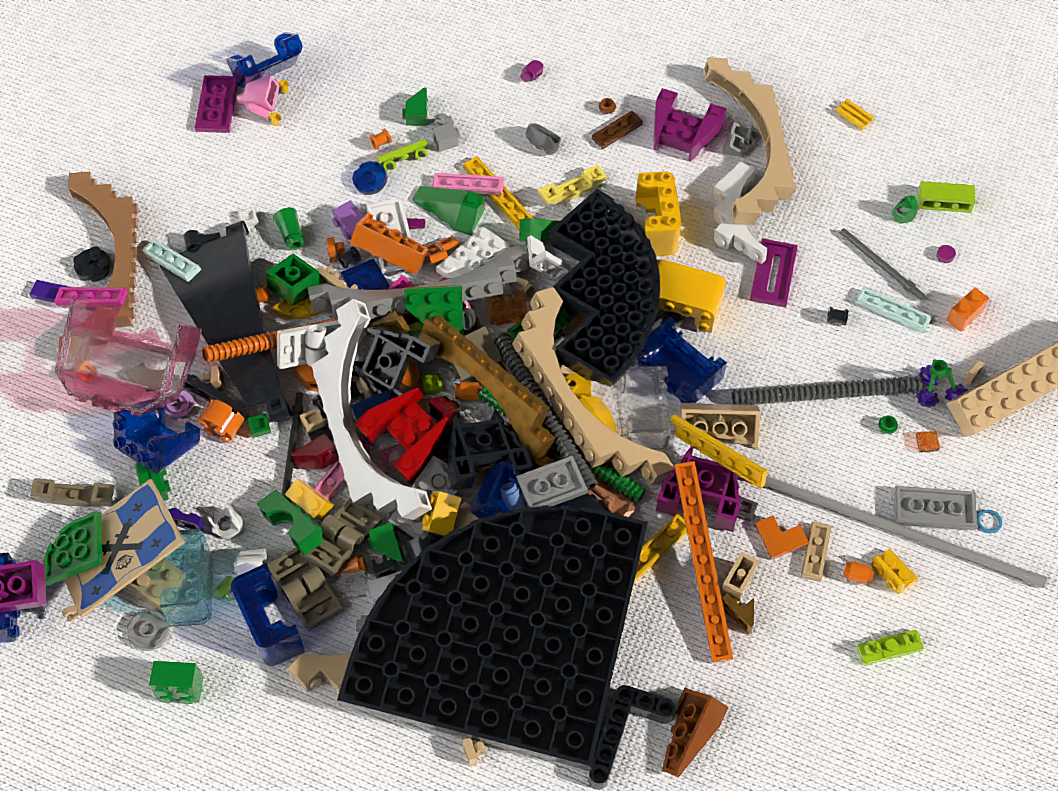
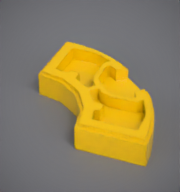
M310 298L301 300L294 306L282 299L272 307L273 312L288 319H306L323 312L312 311Z

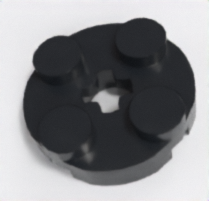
M97 246L82 251L73 259L74 270L83 281H100L109 274V269L112 267L109 255ZM91 263H95L96 266H95V267H92V266H89V265H90Z

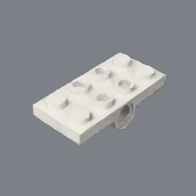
M482 227L448 258L436 267V272L445 278L463 275L493 260L505 248H510L511 245L485 227Z
M338 320L277 331V366L280 369L303 364L311 366L328 355L324 337L341 327Z

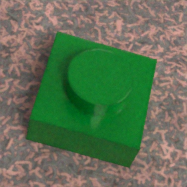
M266 413L247 418L252 438L271 433Z

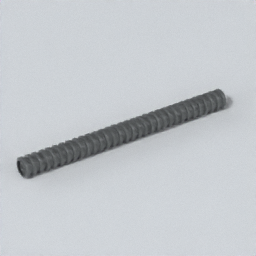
M498 333L493 338V342L496 344L495 346L501 353L510 371H512L515 379L550 408L544 419L543 426L555 437L554 445L563 459L573 456L588 491L592 490L597 485V480L594 479V475L591 474V470L588 469V465L585 464V460L582 459L583 457L579 454L580 452L576 445H574L573 440H571L570 435H568L556 412L553 411V407L550 406L551 404L545 397L544 392H542L533 375L525 366L524 361L514 349L513 341H511L508 333Z
M906 376L904 379L902 377H898V379L893 377L886 380L884 378L880 380L875 379L874 381L873 379L868 381L865 379L863 381L857 380V382L855 380L851 382L845 381V383L843 381L839 383L833 382V384L831 382L827 384L824 382L821 385L820 383L815 385L813 383H810V385L804 384V386L798 384V386L792 385V387L786 385V387L780 386V388L778 386L774 388L769 386L768 389L766 387L762 389L760 387H757V389L751 388L750 390L745 388V390L739 389V391L733 389L732 402L737 405H744V403L746 405L750 403L755 405L756 403L761 404L763 402L767 404L774 401L776 403H779V401L783 403L786 400L787 402H791V400L797 402L798 399L799 401H803V399L809 401V399L815 400L817 398V400H820L821 398L827 399V397L829 399L833 397L837 399L839 396L841 398L845 396L847 398H850V396L856 397L857 395L862 397V395L868 396V394L870 396H874V394L878 396L880 393L882 395L886 393L888 395L892 393L897 394L898 392L900 394L904 392L915 393V391L919 393L923 388V382L920 376H910V378Z

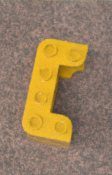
M667 171L638 173L635 195L636 206L642 205L646 209V213L655 212V216L648 217L645 221V235L650 239L656 256L674 255L678 251L681 230V216L675 177Z
M658 259L657 263L660 272L658 313L660 308L668 312L672 311L686 317H694L695 326L699 331L712 333L724 297L725 278L711 272Z

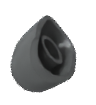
M530 123L525 132L526 138L537 149L544 150L548 155L558 151L561 140L560 136L539 124Z

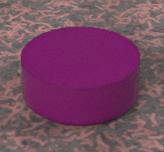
M950 245L940 246L936 253L937 259L943 263L952 262L956 255L955 249Z

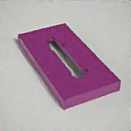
M762 238L761 244L767 248L766 260L762 264L757 262L750 301L786 308L798 245ZM774 256H779L780 262L774 292L770 293L767 291L772 260Z

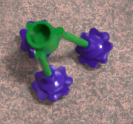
M934 359L932 365H927L926 368L921 367L920 373L917 375L921 377L923 384L928 386L926 390H920L916 394L917 402L923 407H934L939 403L938 394L933 393V386L938 385L939 379L944 378L946 375L949 378L951 388L945 391V399L950 401L968 391L962 384L958 386L955 384L951 373L952 369L947 368V363L944 360Z

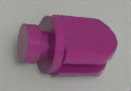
M532 60L522 70L521 79L524 82L536 80L543 73V63L538 60Z

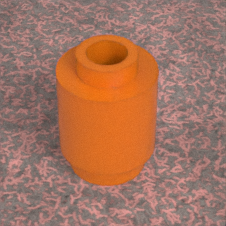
M460 382V384L455 385V399H460V401H479L478 395L483 386H479V382Z
M846 561L843 577L847 578L848 581L867 585L868 581L872 582L874 570H871V565L856 561Z

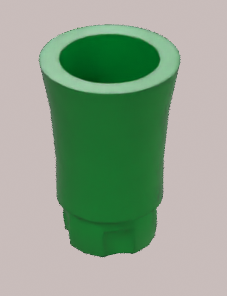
M292 207L278 210L273 215V220L278 226L287 248L291 250L299 249L304 245V240L298 221L297 210Z

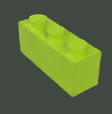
M921 181L917 191L918 209L971 213L976 202L975 185Z

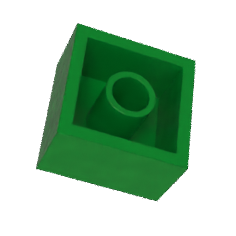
M294 253L266 271L267 288L292 306L309 295L307 287L320 285L319 271Z
M153 661L149 686L160 702L171 703L172 701H180L183 704H192L193 702H200L204 678L196 663Z

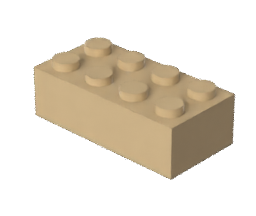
M164 558L125 587L165 616L192 584L186 573Z

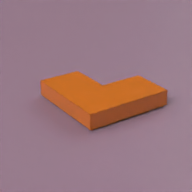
M450 236L424 246L429 249L425 259L432 264L448 258L447 251L459 247L458 240Z
M774 515L755 523L772 560L809 544L801 525L781 532Z

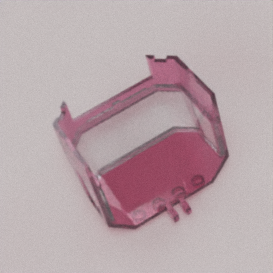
M72 298L55 367V373L68 395L75 396V400L80 402L91 400L92 406H100L106 410L112 409L123 412L124 409L130 410V414L135 416L149 414L179 399L196 356L202 331L201 328L191 325H179L175 344L173 345L116 331L115 326L120 308L112 306V310L104 309L103 304Z

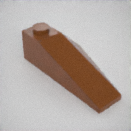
M684 688L675 708L674 714L677 715L675 725L671 726L670 732L673 736L671 743L666 749L662 771L679 778L720 727L729 707L712 696Z

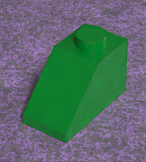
M422 88L406 101V108H402V117L406 119V126H427V88Z
M535 218L520 219L519 241H525L526 245H528L529 236H533L541 242L545 241L550 236L549 230L560 221Z
M392 523L368 530L370 537H367L371 549L373 548L378 553L402 565L407 564L396 527Z

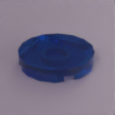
M376 161L362 163L357 171H354L352 177L353 185L358 192L364 195L378 193L384 188L388 179L385 168Z

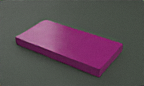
M204 75L195 122V132L230 133L239 82L238 76Z

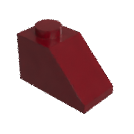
M443 396L429 401L430 415L439 422L446 416L451 424L454 416H457L458 419L461 417L460 405L455 400H450L448 397Z
M325 434L291 453L298 469H325L339 460L335 445Z

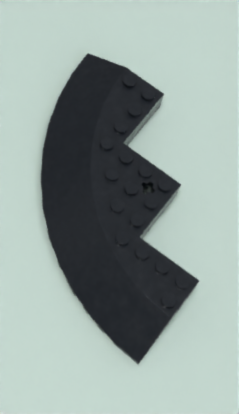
M596 189L549 230L552 246L579 261L553 287L563 300L561 306L584 319L555 349L558 362L581 377L590 381L614 385L633 364L652 331L660 300V272L650 239L645 235V231L640 223H637L632 214L625 211L621 204H617L614 198Z

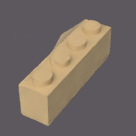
M680 403V418L703 432L716 438L728 439L735 443L750 445L758 449L760 409L758 405Z

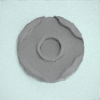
M154 610L136 614L127 626L130 643L136 649L142 651H153L160 648L166 642L170 631L166 617Z

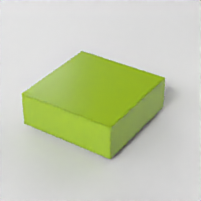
M439 373L421 376L425 396L443 392Z

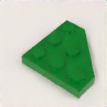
M461 285L404 288L405 308L424 324L426 319L439 315L463 335Z

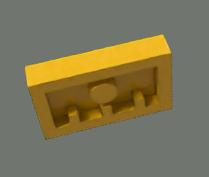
M890 548L880 556L876 555L872 560L871 566L874 572L886 581L888 587L893 591L895 590L898 595L918 579Z

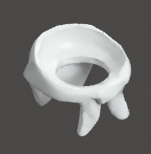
M232 507L219 512L214 517V520L207 517L212 525V532L223 539L233 538L239 535L243 529V520ZM223 517H231L232 527L227 531H221L218 526L219 521Z

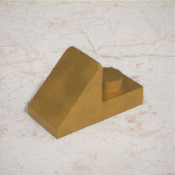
M396 311L390 312L370 326L382 325L411 331L403 316H399Z
M727 593L722 597L724 611L749 635L754 626V598L741 607L738 599L731 597Z

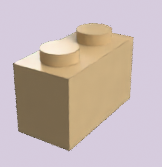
M741 551L722 585L721 594L725 596L728 593L740 602L757 572L760 561Z

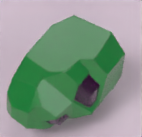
M906 195L900 200L892 213L895 221L900 224L912 222L918 211L916 197Z

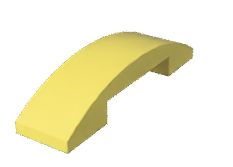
M595 165L583 170L582 176L558 186L552 183L538 189V193L547 204L563 203L591 191L604 182L607 176L599 165Z

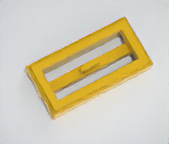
M846 99L844 103L842 102L835 111L861 130L866 128L874 119L871 114L849 99Z

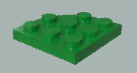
M98 511L67 524L58 532L60 535L56 538L55 542L49 544L43 560L45 584L50 585L102 565V515Z

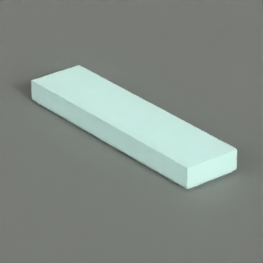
M155 239L142 250L146 257L187 282L201 270L199 265Z
M865 287L862 288L855 304L922 333L925 332L932 316Z

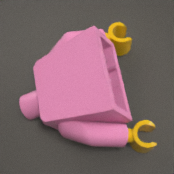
M271 75L262 76L257 80L248 82L244 93L237 95V101L239 104H244L250 112L265 119L267 117L270 118L272 125L278 126V120H281L280 113L274 112L271 114L270 112L274 110L278 90L284 94L288 93V81L281 80L277 82Z

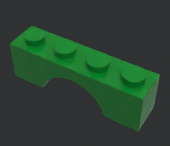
M274 490L257 503L263 517L273 526L281 523L293 524L288 531V535L293 545L304 556L324 542L321 535L323 533L321 527L317 523L313 524L311 518L306 513L302 514L296 503L291 504L290 499L285 494L282 495L277 490Z

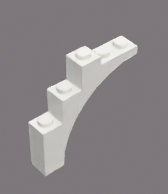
M740 162L714 186L713 198L719 202L714 208V220L720 224L715 229L714 241L727 250L734 246L738 251L745 253L752 260L762 264L766 260L767 248L751 235L745 224H733L731 209L736 198L744 196L746 190L754 182L755 174L754 169Z

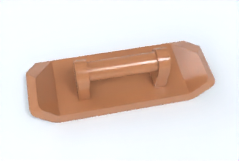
M594 476L598 483L592 490L588 491V494H594L603 508L607 507L612 513L629 517L635 511L636 504L620 493L619 490H615L614 486H609L608 482L604 483L603 479L600 480L598 476Z

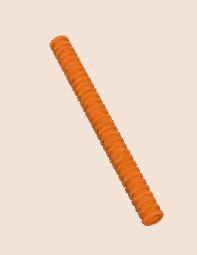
M338 317L332 318V320L327 319L326 321L322 320L321 322L318 321L316 323L313 322L310 324H305V326L338 320ZM381 318L370 320L367 327H370L371 324ZM272 331V333L267 332L266 335L263 333L260 336H250L249 339L245 337L232 340V342L227 341L226 344L222 342L220 345L217 343L214 346H204L202 349L204 361L208 364L211 361L226 360L228 357H239L240 354L244 356L245 354H251V352L256 353L257 351H266L268 348H277V332Z

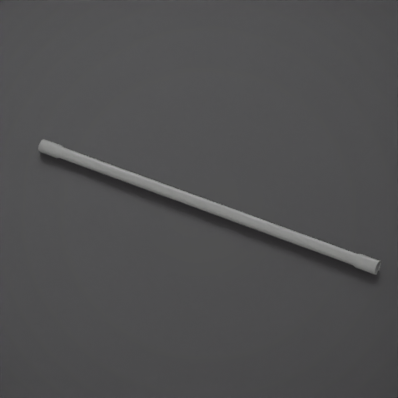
M766 476L765 486L1019 578L1040 588H1044L1046 584V576L1026 571Z

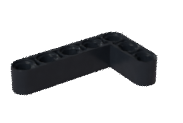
M622 685L617 688L590 768L589 784L592 788L601 790L608 784L630 713L666 724L672 721L674 717L675 704L672 700L628 685ZM627 695L630 699L622 701L619 696ZM642 701H646L650 704V706L645 708L642 707L639 703ZM667 708L670 710V713L663 714L660 709ZM620 714L623 716V719L618 721L612 716ZM610 733L615 734L617 739L609 740L606 735ZM606 753L611 758L605 761L600 758V755ZM597 773L602 774L604 779L597 781L593 778V775Z

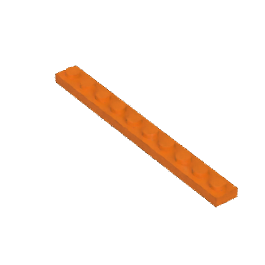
M695 461L675 464L676 478L712 663L733 660V654Z

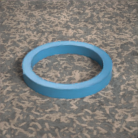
M983 510L977 516V525L986 533H995L1002 526V518L993 510ZM985 513L995 515L999 520V526L994 530L984 528L980 523V516Z

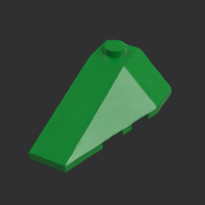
M420 186L413 197V202L426 211L435 214L440 221H445L450 225V228L469 236L472 235L485 210V196L465 190Z

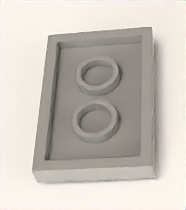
M573 456L516 476V480L529 508L544 505L554 506L588 493V489Z

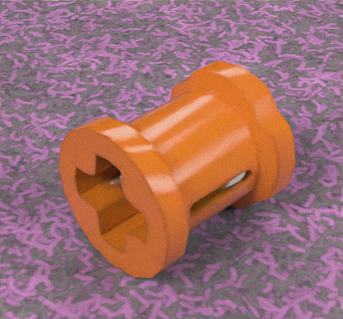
M385 128L382 129V132L369 136L371 145L375 150H378L385 143H392L391 136Z

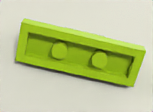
M426 139L379 156L375 160L377 166L383 164L382 170L386 173L388 171L386 168L387 164H390L393 169L396 168V163L392 160H405L413 152L416 160L420 159L418 152H422L427 157L428 151L425 147L428 143Z
M917 629L857 645L864 666L924 650Z

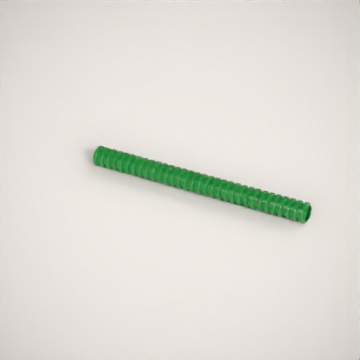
M483 387L478 395V399L480 401L483 400L485 404L488 403L489 407L493 406L494 410H498L500 414L503 413V416L506 417V413L491 392ZM553 443L552 446H553V449L555 450V449H557V447H556V446L554 445V443ZM576 444L580 452L579 454L582 455V459L585 460V464L588 465V469L593 472L594 476H598L600 480L603 479L604 483L608 482L609 486L613 485L615 490L619 489L620 493L623 492L624 496L628 495L629 499H634L635 503L642 499L646 488H641L640 484L636 485V482L634 480L630 481L629 477H621L614 467L610 468L609 464L604 463L592 468Z

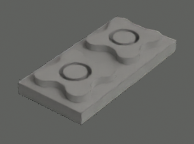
M434 455L411 487L426 491L428 497L432 494V491H440L453 496L458 491H452L447 475V464ZM396 508L388 520L389 523H392L413 539L418 537L425 539L429 533L422 530L424 514L411 520L402 518Z
M895 486L894 488L895 523L963 530H976L978 528L976 494L974 491Z

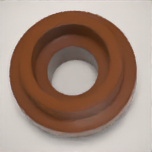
M604 98L599 103V110L604 114H611L616 109V104L611 98Z

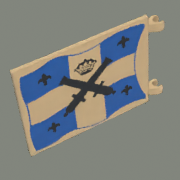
M149 479L101 514L102 565L64 579L75 604L62 610L63 617H67L68 621H74L78 615L83 618L185 543L152 479Z

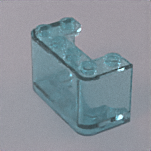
M179 530L185 543L171 553L172 561H179L183 569L182 587H171L164 590L160 597V609L170 627L202 625L210 620L212 614L213 556L201 530Z

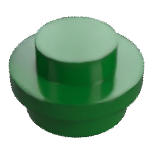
M886 415L879 420L878 427L885 434H893L898 428V423L893 416Z

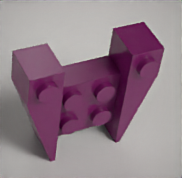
M662 88L655 104L653 150H656L658 144H662L689 153L688 161L691 162L703 147H706L714 137L716 138L719 135L725 122L727 108L710 103L704 118L699 119L675 111L678 93Z
M691 446L679 464L695 461L702 501L719 506L714 527L733 532L741 504L737 474L718 462L692 456L694 446ZM675 467L669 477L663 481L656 505L657 512L675 516L680 501Z

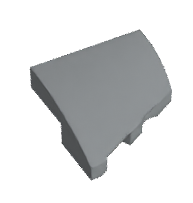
M736 122L731 123L722 153L731 156H743L762 138L760 131L753 126L747 129Z

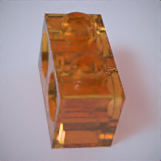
M524 292L487 297L490 325L500 326L507 323H518L527 314Z

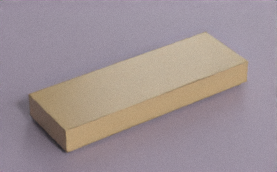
M812 521L801 578L821 582L832 526Z

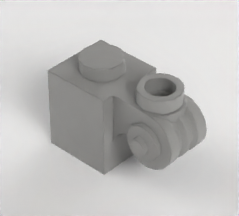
M437 114L434 118L435 128H432V134L438 151L441 152L459 146L458 138H460V133L457 128H454L451 115Z

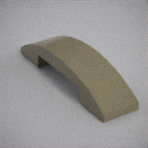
M34 478L30 497L48 503L67 506H104L112 504L115 485L94 483V486L58 484L52 479Z

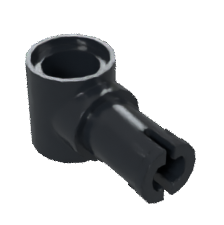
M189 230L184 233L186 250L221 238L220 232L203 234L197 230Z

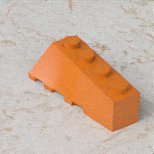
M368 212L356 224L350 243L358 249L370 252L375 257L387 260L392 265L404 268L409 273L417 274L422 268L429 249L410 237H402L403 235L400 231L389 229L386 227V222L382 220L376 221L373 219L374 215Z

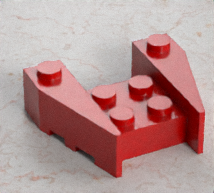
M418 387L369 409L355 422L358 429L371 443L387 430L407 451L393 465L410 484L419 477L431 457L436 453L439 443L445 437L451 425L446 416L436 424L417 404L423 397Z

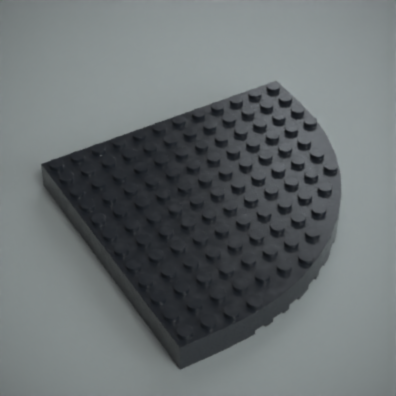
M544 505L532 508L522 507L503 513L498 512L496 515L474 520L460 529L457 528L449 532L439 541L427 546L411 562H408L405 568L391 580L382 595L375 602L358 633L337 698L338 705L590 770L648 522L586 507Z

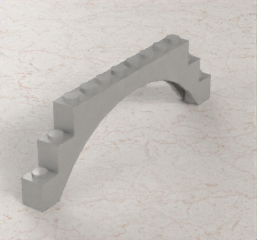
M524 245L505 248L493 260L468 273L416 287L461 285L462 302L503 294L502 284L516 282V272L530 270L528 252ZM326 283L307 287L312 311L318 312L331 309L333 317H338L336 310L352 299L366 304L370 320L382 318L392 311H396L397 314L409 312L405 308L404 288L358 290Z

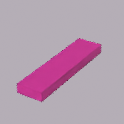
M60 287L54 303L57 306L122 307L128 291L126 288Z

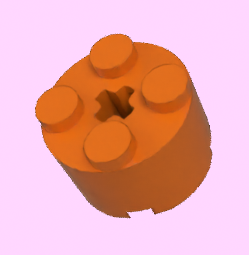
M214 399V401L210 400L198 419V424L204 427L203 431L213 436L215 433L219 435L222 441L230 443L245 419L239 412L235 415L231 406Z

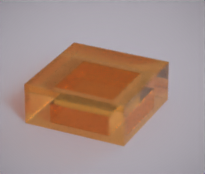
M936 431L916 433L919 453L939 451L940 445Z

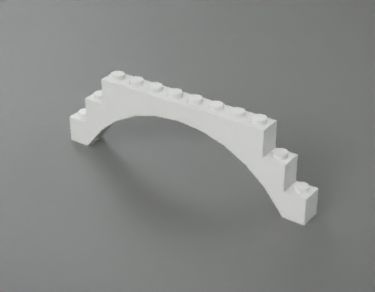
M352 299L336 310L341 327L324 337L325 348L329 354L311 365L314 372L313 376L318 385V393L324 405L323 409L328 418V426L334 438L333 442L338 451L339 462L342 465L344 479L348 484L349 495L353 503L366 505L373 501L377 510L391 512L397 508L402 518L414 520L432 510L427 492L404 486L388 477L374 464L363 448L355 428L351 410L350 386L357 349L370 321V316L365 303Z

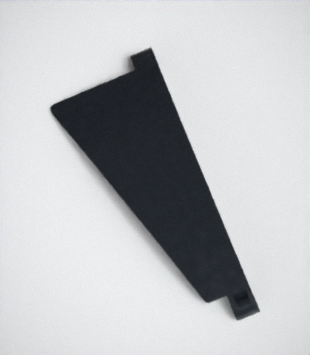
M244 220L226 226V236L179 253L201 268L189 282L160 265L163 273L208 345L214 346L217 343L220 345L222 342L226 344L227 341L232 342V340L245 337L249 339L250 336H260L263 333L266 335L246 240L249 231ZM268 348L266 351L262 350L256 353L251 352V354H245L244 356L240 354L239 357H228L226 360L222 359L219 361L249 407L265 403L270 420L275 423L292 417L290 406L281 389L271 349Z

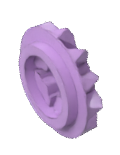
M181 390L170 393L163 402L165 413L173 419L175 417L181 419L185 415L189 416V412L193 410L194 399L191 394ZM178 400L182 404L179 410L176 407Z

